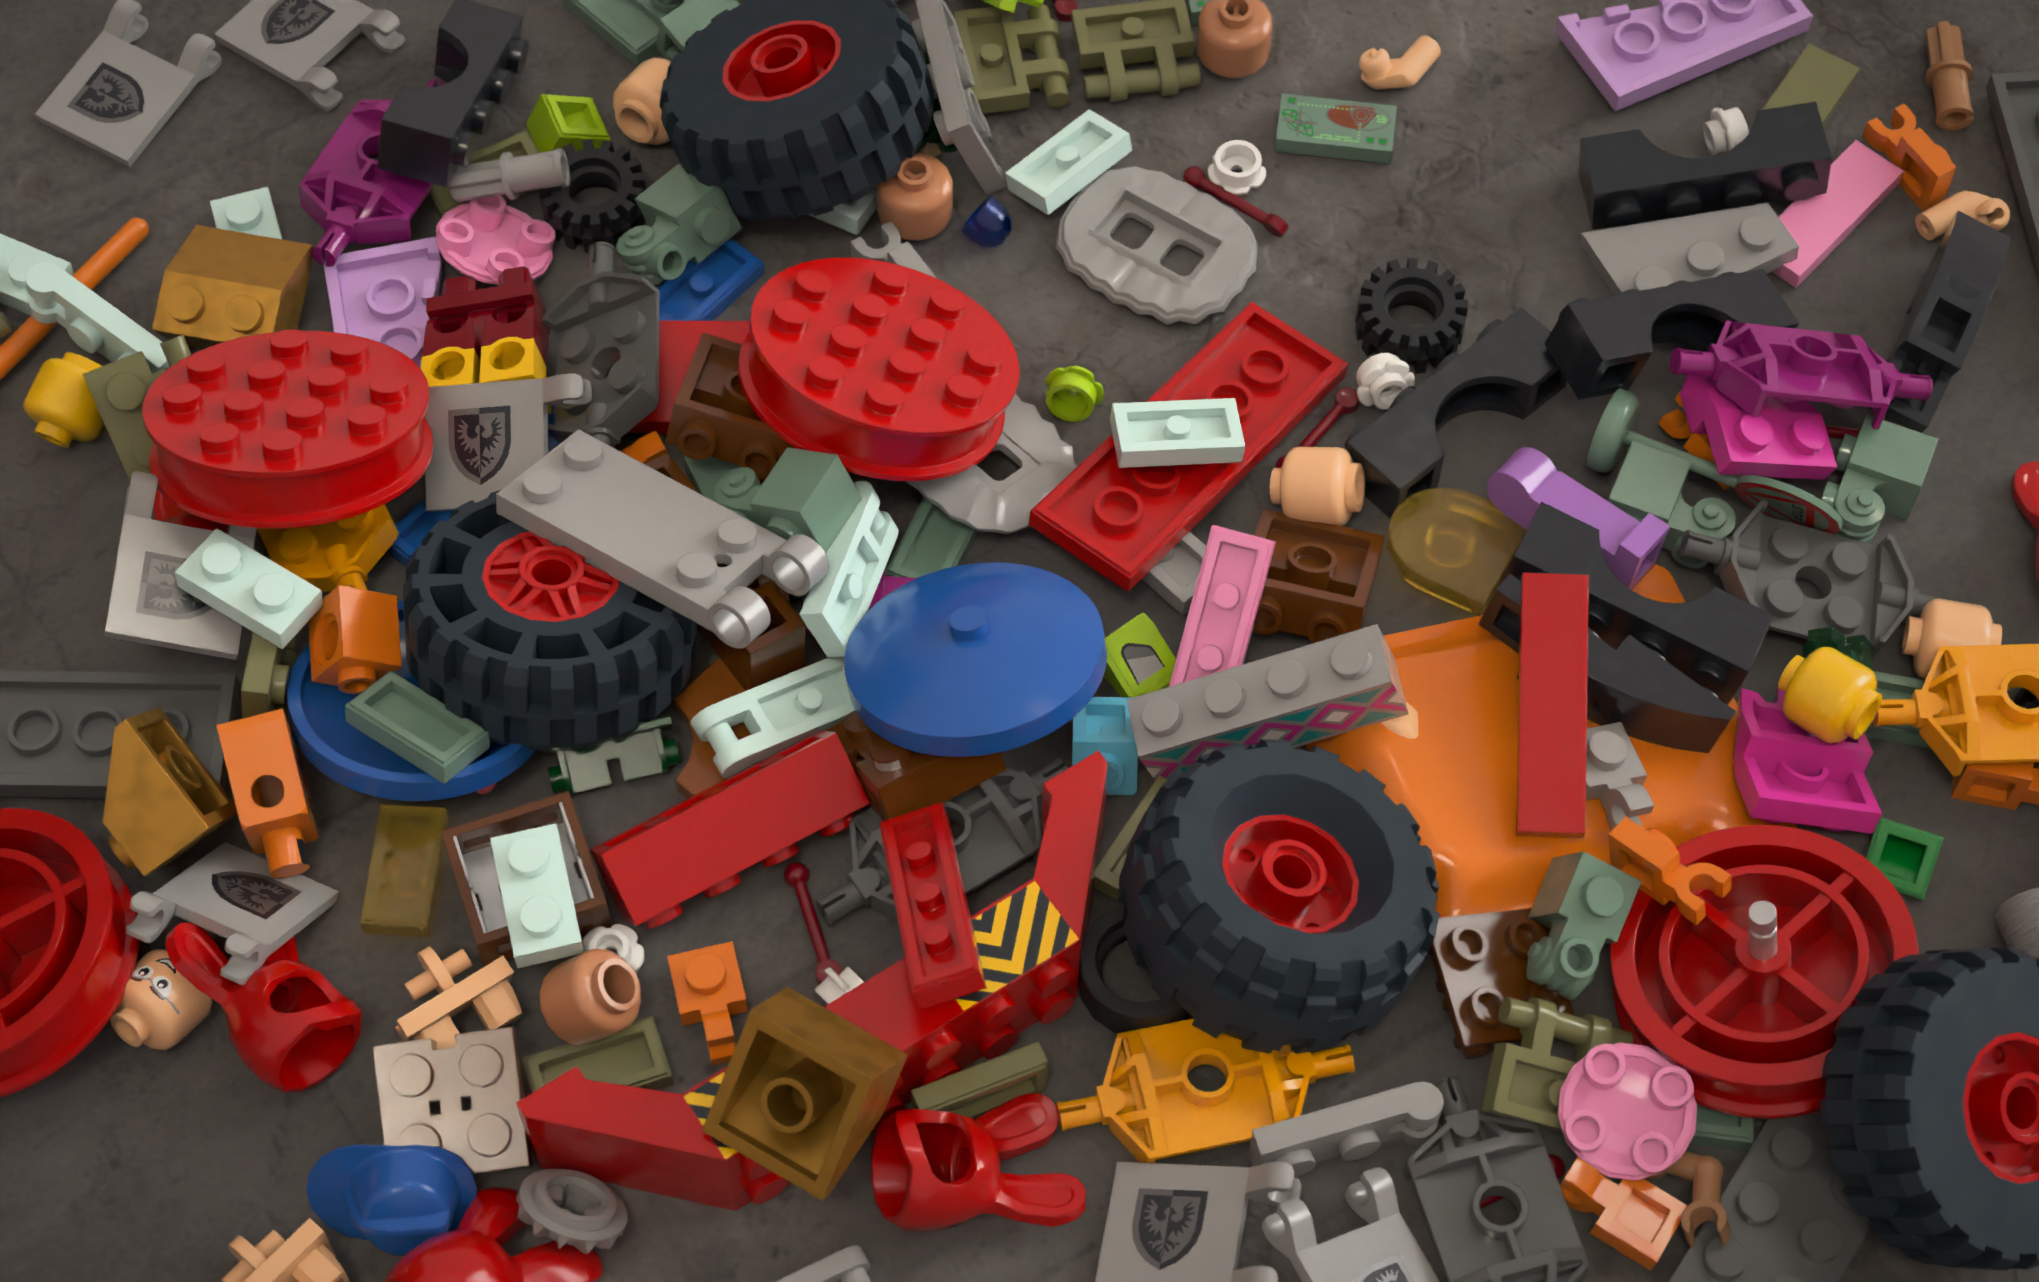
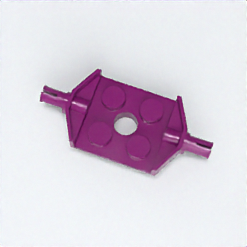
M431 79L428 81L426 88L440 86L445 83L439 81L437 85V80ZM363 99L357 102L298 185L301 208L326 231L317 246L312 250L313 258L321 265H324L326 261L327 267L334 266L346 245L352 242L368 244L404 242L411 239L410 220L434 184L378 169V160L371 159L379 155L381 119L393 100Z
M1726 321L1717 344L1711 343L1708 352L1675 348L1670 358V370L1673 375L1705 377L1706 380L1712 381L1719 391L1753 417H1758L1764 400L1768 396L1787 403L1805 400L1830 403L1844 409H1851L1856 406L1871 407L1875 414L1871 426L1873 429L1879 430L1890 402L1895 397L1927 401L1933 390V381L1929 375L1898 373L1894 364L1887 363L1866 344L1860 335Z

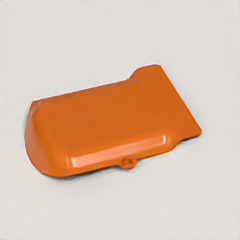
M1656 564L1632 590L1641 596L1659 602H1685L1670 572ZM1483 615L1384 635L1395 657L1405 701L1418 711V736L1416 739L1400 736L1387 729L1383 724L1377 723L1309 743L1306 746V751H1310L1313 746L1340 755L1339 762L1359 773L1365 769L1386 785L1383 792L1396 805L1402 803L1407 807L1420 826L1418 835L1421 837L1419 845H1426L1432 852L1439 886L1435 911L1440 913L1439 918L1532 908L1553 857L1584 851L1611 865L1608 836L1611 829L1607 821L1605 809L1599 798L1586 801V827L1583 838L1516 836L1519 679L1516 677L1519 674V654L1479 625ZM1734 697L1728 706L1734 709L1736 713L1709 753L1674 749L1628 736L1647 773L1642 786L1646 789L1655 805L1651 813L1639 815L1638 818L1644 829L1654 828L1659 830L1676 847L1698 836L1737 826L1778 825L1792 828L1797 826L1795 823L1788 822L1769 823L1762 819L1751 818L1734 777L1733 757L1738 704ZM1587 720V729L1601 726Z

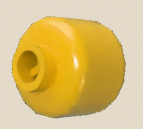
M66 352L62 359L51 358L41 365L23 403L24 411L32 420L38 423L34 430L37 436L63 448H68L72 439L90 442L99 436L104 422L86 384L83 373L99 368L101 365L71 352Z
M1820 647L1806 658L1796 655L1784 669L1778 683V688L1785 692L1782 705L1785 717L1793 724L1827 743H1839L1847 737L1858 739L1862 736L1874 720L1883 698L1882 694L1876 691V676L1870 668L1831 647Z

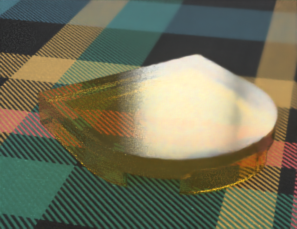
M1433 488L1411 495L1396 508L1390 521L1386 545L1400 568L1399 574L1405 581L1427 594L1481 617L1505 575L1527 530L1505 516L1488 499L1460 489Z

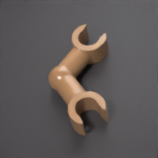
M1685 1151L1683 1157L1663 1173L1644 1178L1654 1180L1670 1174L1692 1181V1203L1684 1209L1681 1216L1686 1241L1692 1248L1695 1242V1229L1701 1223L1710 1221L1717 1223L1721 1243L1725 1247L1730 1240L1731 1229L1726 1211L1721 1206L1723 1166L1717 1158Z

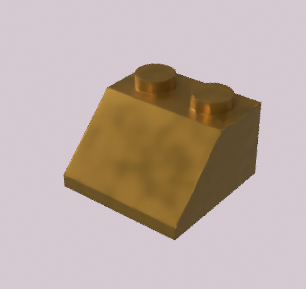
M196 225L164 270L152 330L168 340L184 335L188 346L202 349L251 335L290 329L298 330L313 260L312 250L314 246L306 243Z
M160 707L127 718L114 727L102 822L112 834L108 837V842L117 858L130 869L137 867L145 877L182 856L237 814L235 804Z
M786 987L750 1010L702 1131L823 1201L829 1196L882 1116L908 1054L791 988Z

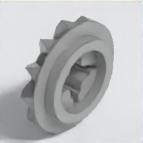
M545 1169L534 1172L524 1179L516 1197V1201L520 1204L517 1218L525 1224L533 1225L534 1237H549L557 1242L559 1249L565 1244L575 1246L581 1253L588 1254L594 1246L600 1249H611L617 1237L622 1236L628 1220L627 1209L622 1199L603 1182L580 1171Z

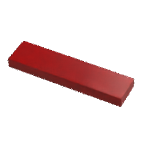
M1522 573L1516 836L1583 838L1585 836L1589 575Z
M937 803L879 823L911 990L919 1010L987 988L950 821L943 803Z

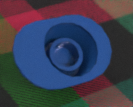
M359 1144L337 1147L318 1159L308 1174L306 1189L312 1210L326 1226L344 1236L369 1240L377 1249L396 1256H406L424 1241L457 1228L477 1192L472 1170L458 1155L438 1146L426 1145L391 1146Z

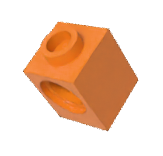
M338 585L323 598V606L308 621L312 682L334 685L341 692L348 694H361L389 671L395 672L402 667L396 595Z

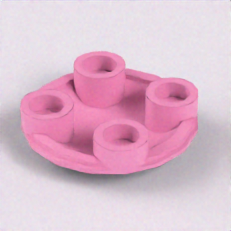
M501 195L470 200V203L460 204L445 212L436 226V245L444 259L460 273L483 283L498 285L499 275L503 273L504 269L522 266L529 269L533 280L545 274L553 260L552 247L555 240L553 227L545 221L532 219L526 213L506 205Z
M1628 1043L1597 1045L1584 1058L1573 1065L1560 1089L1558 1119L1565 1141L1577 1157L1592 1165L1606 1177L1636 1181L1661 1174L1683 1157L1695 1134L1697 1104L1693 1095L1694 1084L1691 1076L1685 1069L1676 1066L1673 1061L1648 1046Z

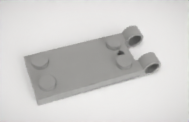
M579 429L496 494L497 514L539 537L548 539L555 546L570 548L575 553L584 556L586 563L606 572L615 579L714 632L722 642L733 648H745L770 625V612L767 605L757 593L747 588L756 578L763 574L774 580L787 593L801 596L812 589L829 571V561L825 551L812 538L796 534L786 540ZM722 563L727 564L728 566L718 567L717 564Z

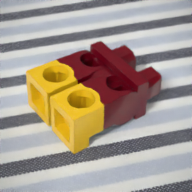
M522 266L504 269L503 273L499 275L498 286L484 289L479 288L475 279H470L467 276L446 279L441 296L427 298L426 313L429 320L425 327L421 370L427 379L429 387L546 378V354L549 351L548 334H550V327L542 322V316L546 313V309L528 268ZM547 405L548 414H551V405Z

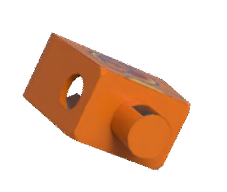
M283 709L216 725L240 825L254 854H265L272 878H288L306 872L310 865L305 843L315 841L320 836L302 753L293 737L291 726Z

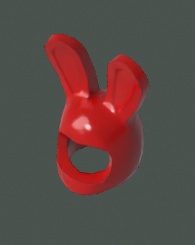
M180 923L166 935L165 946L173 967L195 988L221 1004L227 1015L230 1040L237 1054L246 1066L269 1087L283 1092L303 1091L319 1084L337 1071L353 1052L361 1034L362 1011L353 1000L341 994L319 971L299 961L295 936L270 954L262 966L254 971L245 985H241L220 976L221 967H224L229 960L203 928L193 923Z
M1039 1093L1014 1097L977 1119L952 1112L908 1109L895 1111L882 1120L875 1134L871 1152V1182L877 1207L882 1217L890 1223L909 1231L943 1230L959 1226L980 1214L990 1213L1018 1222L1049 1227L1059 1226L1077 1220L1085 1211L1086 1189L1076 1177L1068 1174L1022 1175L1002 1173L1000 1170V1161L1041 1148L1056 1133L1059 1123L1058 1108L1049 1097Z
M491 1187L477 1193L456 1231L441 1233L411 1250L391 1269L384 1282H597L602 1276L603 1264L593 1249L588 1254L581 1253L572 1245L565 1244L559 1249L555 1240L535 1246L516 1256H510L502 1246L526 1225L517 1218L520 1204L516 1201L519 1190L509 1187Z

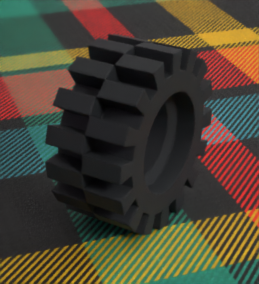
M592 139L582 140L583 150L576 151L572 143L563 147L569 163V186L538 189L544 221L553 227L555 240L559 241L564 237L565 246L572 250L576 249L579 242H583L585 253H588L589 246L591 244L595 246L596 242L610 243L615 249L614 239L620 238L631 228L645 225L643 214L635 200L637 196L646 190L644 172H642L641 163L637 157L631 159L630 150L622 145L614 153L612 141L602 140L600 149H594ZM591 187H604L616 192L611 199L597 205H582L571 200L578 192Z
M1408 258L1406 268H1401L1398 259L1387 262L1386 273L1379 266L1371 272L1370 281L1365 279L1361 287L1355 320L1357 340L1363 339L1361 349L1367 356L1376 350V354L1391 353L1396 355L1401 361L1413 364L1415 374L1425 373L1427 361L1436 369L1445 356L1457 352L1458 344L1461 345L1468 311V300H1464L1465 289L1462 283L1453 286L1455 275L1447 269L1441 276L1437 275L1438 263L1429 260L1426 269L1417 268L1418 258ZM1397 306H1417L1429 312L1434 317V321L1424 326H1407L1395 321L1388 312Z

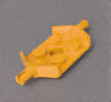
M385 504L366 513L326 524L298 528H257L273 562L319 588L322 592L332 591L338 585L368 590L365 584L369 580L367 574L395 542L399 534Z
M2039 644L1940 646L1922 688L1915 690L1911 699H1882L1880 708L1872 721L1875 727L1912 725L1913 728H1918L1919 734L1953 776H1960L1966 764L2039 762V707L2033 709L2022 708L2016 705L2007 693V690L2011 688H2025L2037 696L2039 700Z
M1194 1018L1117 1034L1103 1085L1096 1086V1095L1065 1102H1056L1061 1131H1066V1129L1101 1123L1102 1126L1108 1125L1109 1130L1140 1163H1155V1160L1247 1142L1251 1139L1253 1129L1301 1116L1309 1084L1315 1083L1316 1079L1354 1073V1058L1351 1055L1349 1044L1299 1054L1294 1053L1290 1045H1283L1280 1051L1273 1050L1271 1053L1243 1049L1241 1046L1242 1040L1221 1033L1216 1039L1192 1025ZM1212 1065L1223 1072L1226 1077V1083L1218 1090L1204 1092L1196 1089L1190 1083L1187 1075L1196 1066Z

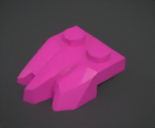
M1686 376L1680 396L1690 432L1708 435L1718 474L1825 480L1837 468L1822 414L1808 401L1798 400L1797 402L1787 403L1766 396L1758 417H1753L1719 391L1712 381H1708L1705 377Z
M1778 685L1773 703L1766 702L1757 692L1741 688L1733 757L1734 777L1750 817L1775 824L1788 822L1818 826L1834 832L1847 830L1873 834L1882 812L1864 774L1873 755V750L1865 732L1858 739L1847 737L1839 743H1827L1793 724L1785 717L1782 709L1785 692L1780 690Z

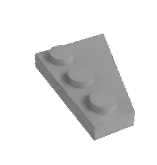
M915 0L919 19L912 21V27L923 54L928 53L930 64L926 66L935 91L934 99H939L942 109L934 112V120L939 135L946 146L955 144L986 195L1004 189L1008 186L1000 165H997L984 143L992 139L987 120L982 114L976 96L971 87L975 86V81L955 18L944 0Z
M1769 203L1581 233L1580 245L1613 295H1619L1630 289L1641 291L1668 286L1680 280L1692 282L1714 278L1726 272L1742 273L1764 269L1766 274L1784 264L1796 260L1799 251V245Z

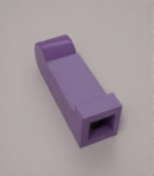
M1523 447L1516 450L1487 481L1488 495L1494 506L1525 530L1528 529L1541 501L1599 529L1600 547L1606 564L1618 580L1631 590L1655 566L1670 529L1668 524L1651 513H1648L1639 522L1561 471L1558 472L1551 460L1534 448Z

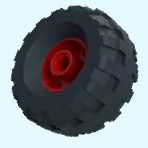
M1261 739L1257 745L1250 744L1247 750L1240 743L1216 749L1213 752L1199 756L1197 761L1185 772L1178 769L1161 786L1130 841L1125 863L1119 876L1118 902L1123 904L1122 917L1126 920L1123 929L1134 960L1141 967H1149L1151 971L1149 979L1152 981L1151 988L1169 1007L1178 1004L1194 1017L1193 1026L1216 1039L1219 1034L1224 1033L1242 1040L1241 1046L1243 1049L1271 1053L1273 1050L1280 1051L1283 1045H1290L1291 1050L1299 1054L1334 1047L1340 1040H1345L1354 1033L1361 1036L1378 1024L1405 993L1418 973L1435 938L1440 913L1435 911L1436 894L1439 886L1431 849L1426 845H1419L1421 837L1418 835L1419 824L1404 804L1396 805L1383 792L1385 784L1365 769L1359 773L1339 762L1340 755L1313 746L1310 751L1291 748V742L1288 740Z

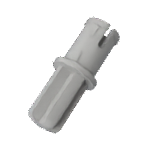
M562 148L513 157L510 152H504L499 160L469 164L467 168L459 166L449 183V188L453 199L458 202L507 195L510 200L518 199L520 192L569 186V163Z

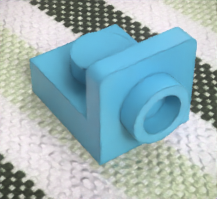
M1092 697L1087 705L1073 717L1072 766L1099 751L1108 762L1106 795H1134L1137 792L1138 753L1127 699L1134 697Z

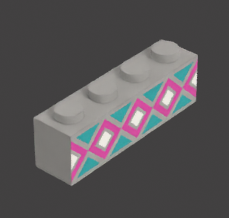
M1378 624L1127 699L1138 757L1154 780L1159 775L1168 780L1178 769L1185 772L1197 761L1199 756L1234 743L1243 744L1247 750L1250 744L1257 745L1261 739L1288 740L1291 742V748H1296L1357 728L1409 714L1395 657Z

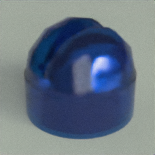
M990 195L969 216L960 231L981 247L994 248L1004 243L1013 225L1011 216L1006 208Z

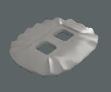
M1133 166L1107 170L1074 197L1058 223L1056 249L1063 257L1068 272L1081 276L1090 289L1102 292L1112 304L1126 305L1137 315H1152L1165 325L1177 321L1196 325L1209 314L1224 312L1233 297L1243 290L1247 279L1256 271L1258 244L1251 228L1232 208L1221 204L1211 195L1200 192L1190 184L1176 180L1164 172ZM1127 218L1136 219L1153 229L1151 235L1138 249H1130L1111 238L1114 231ZM1175 245H1184L1203 256V259L1188 276H1180L1161 265V261Z
M1015 393L1011 403L1005 409L1003 431L992 451H1002L1020 467L1019 470L1002 481H996L975 465L966 471L945 478L906 482L918 489L927 501L938 506L951 519L962 522L976 531L1010 534L1030 527L1028 525L1030 511L1077 466L1074 462L1073 446L1060 440L1054 424L1042 419L1035 405L1022 402Z

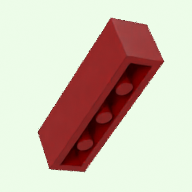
M819 730L589 849L623 920L634 926L644 922L647 929H651L679 916L683 912L680 903L703 891L705 897L710 898L733 888L741 882L738 872L761 861L764 867H770L792 857L799 851L796 842L816 831H819L821 837H826L849 827V824L855 817L853 812L870 804L837 733Z

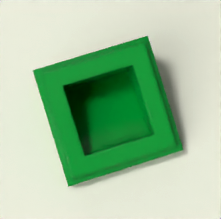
M1881 817L1873 834H1870L1864 857L1887 877L1898 892L1924 900L1944 837Z

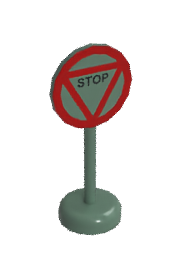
M1619 388L1610 399L1602 414L1589 448L1586 463L1588 469L1603 474L1610 473L1619 464L1627 447L1631 446L1632 441H1636L1692 461L1690 471L1733 487L1737 495L1753 508L1761 500L1768 501L1767 508L1763 512L1768 517L1832 534H1837L1843 526L1844 522L1841 515L1829 504L1795 486L1756 475L1718 474L1715 463L1634 432L1641 405L1636 395L1627 390Z

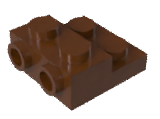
M703 333L675 400L665 442L678 446L680 451L691 459L704 460L711 456L737 464L740 467L751 468L759 479L767 478L786 448L795 447L780 438L775 431L764 423L753 411L744 396L737 370L738 356L742 344Z
M1263 509L1254 536L1276 541L1252 631L1262 635H1269L1279 630L1306 636L1312 643H1316L1362 629L1385 536L1338 525L1294 519L1286 516L1284 513Z

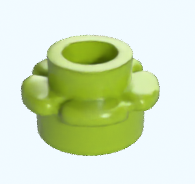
M1080 366L1058 367L1052 370L1045 380V384L1048 386L1045 391L1046 405L1052 414L1065 421L1079 422L1087 419L1092 414L1094 406L1101 404L1104 397L1102 384L1095 382L1091 371Z

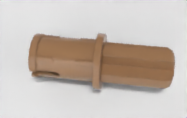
M1940 21L1938 26L1928 29L1925 35L1930 68L1926 71L1925 80L1927 86L1933 90L1937 126L1944 130L1955 131L1969 126L1974 120L1968 87L1973 72L1971 65L1964 58L1960 28L1950 25L1949 21Z

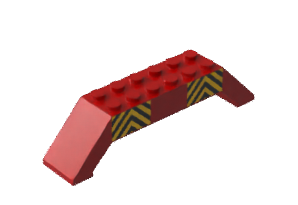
M1099 751L1043 783L1042 843L1033 879L971 916L987 988L919 1010L912 994L906 959L904 957L824 1007L908 1054L885 1110L872 1131L878 1130L884 1118L895 1111L905 1109V1105L911 1102V1090L958 1073L983 1056L987 1060L1000 1056L1014 1045L1019 1033L1038 1021L1042 1024H1049L1057 1020L1074 1004V999L1078 995L1084 935L1089 925L1094 893L1095 869L1098 866L1105 820L1108 762ZM576 1066L516 1102L531 1153L541 1169L580 1171L597 1178L601 1182L732 1211H738L750 1202L759 1205L773 1199L784 1190L789 1182L702 1131L727 1067L683 1094L587 1080Z

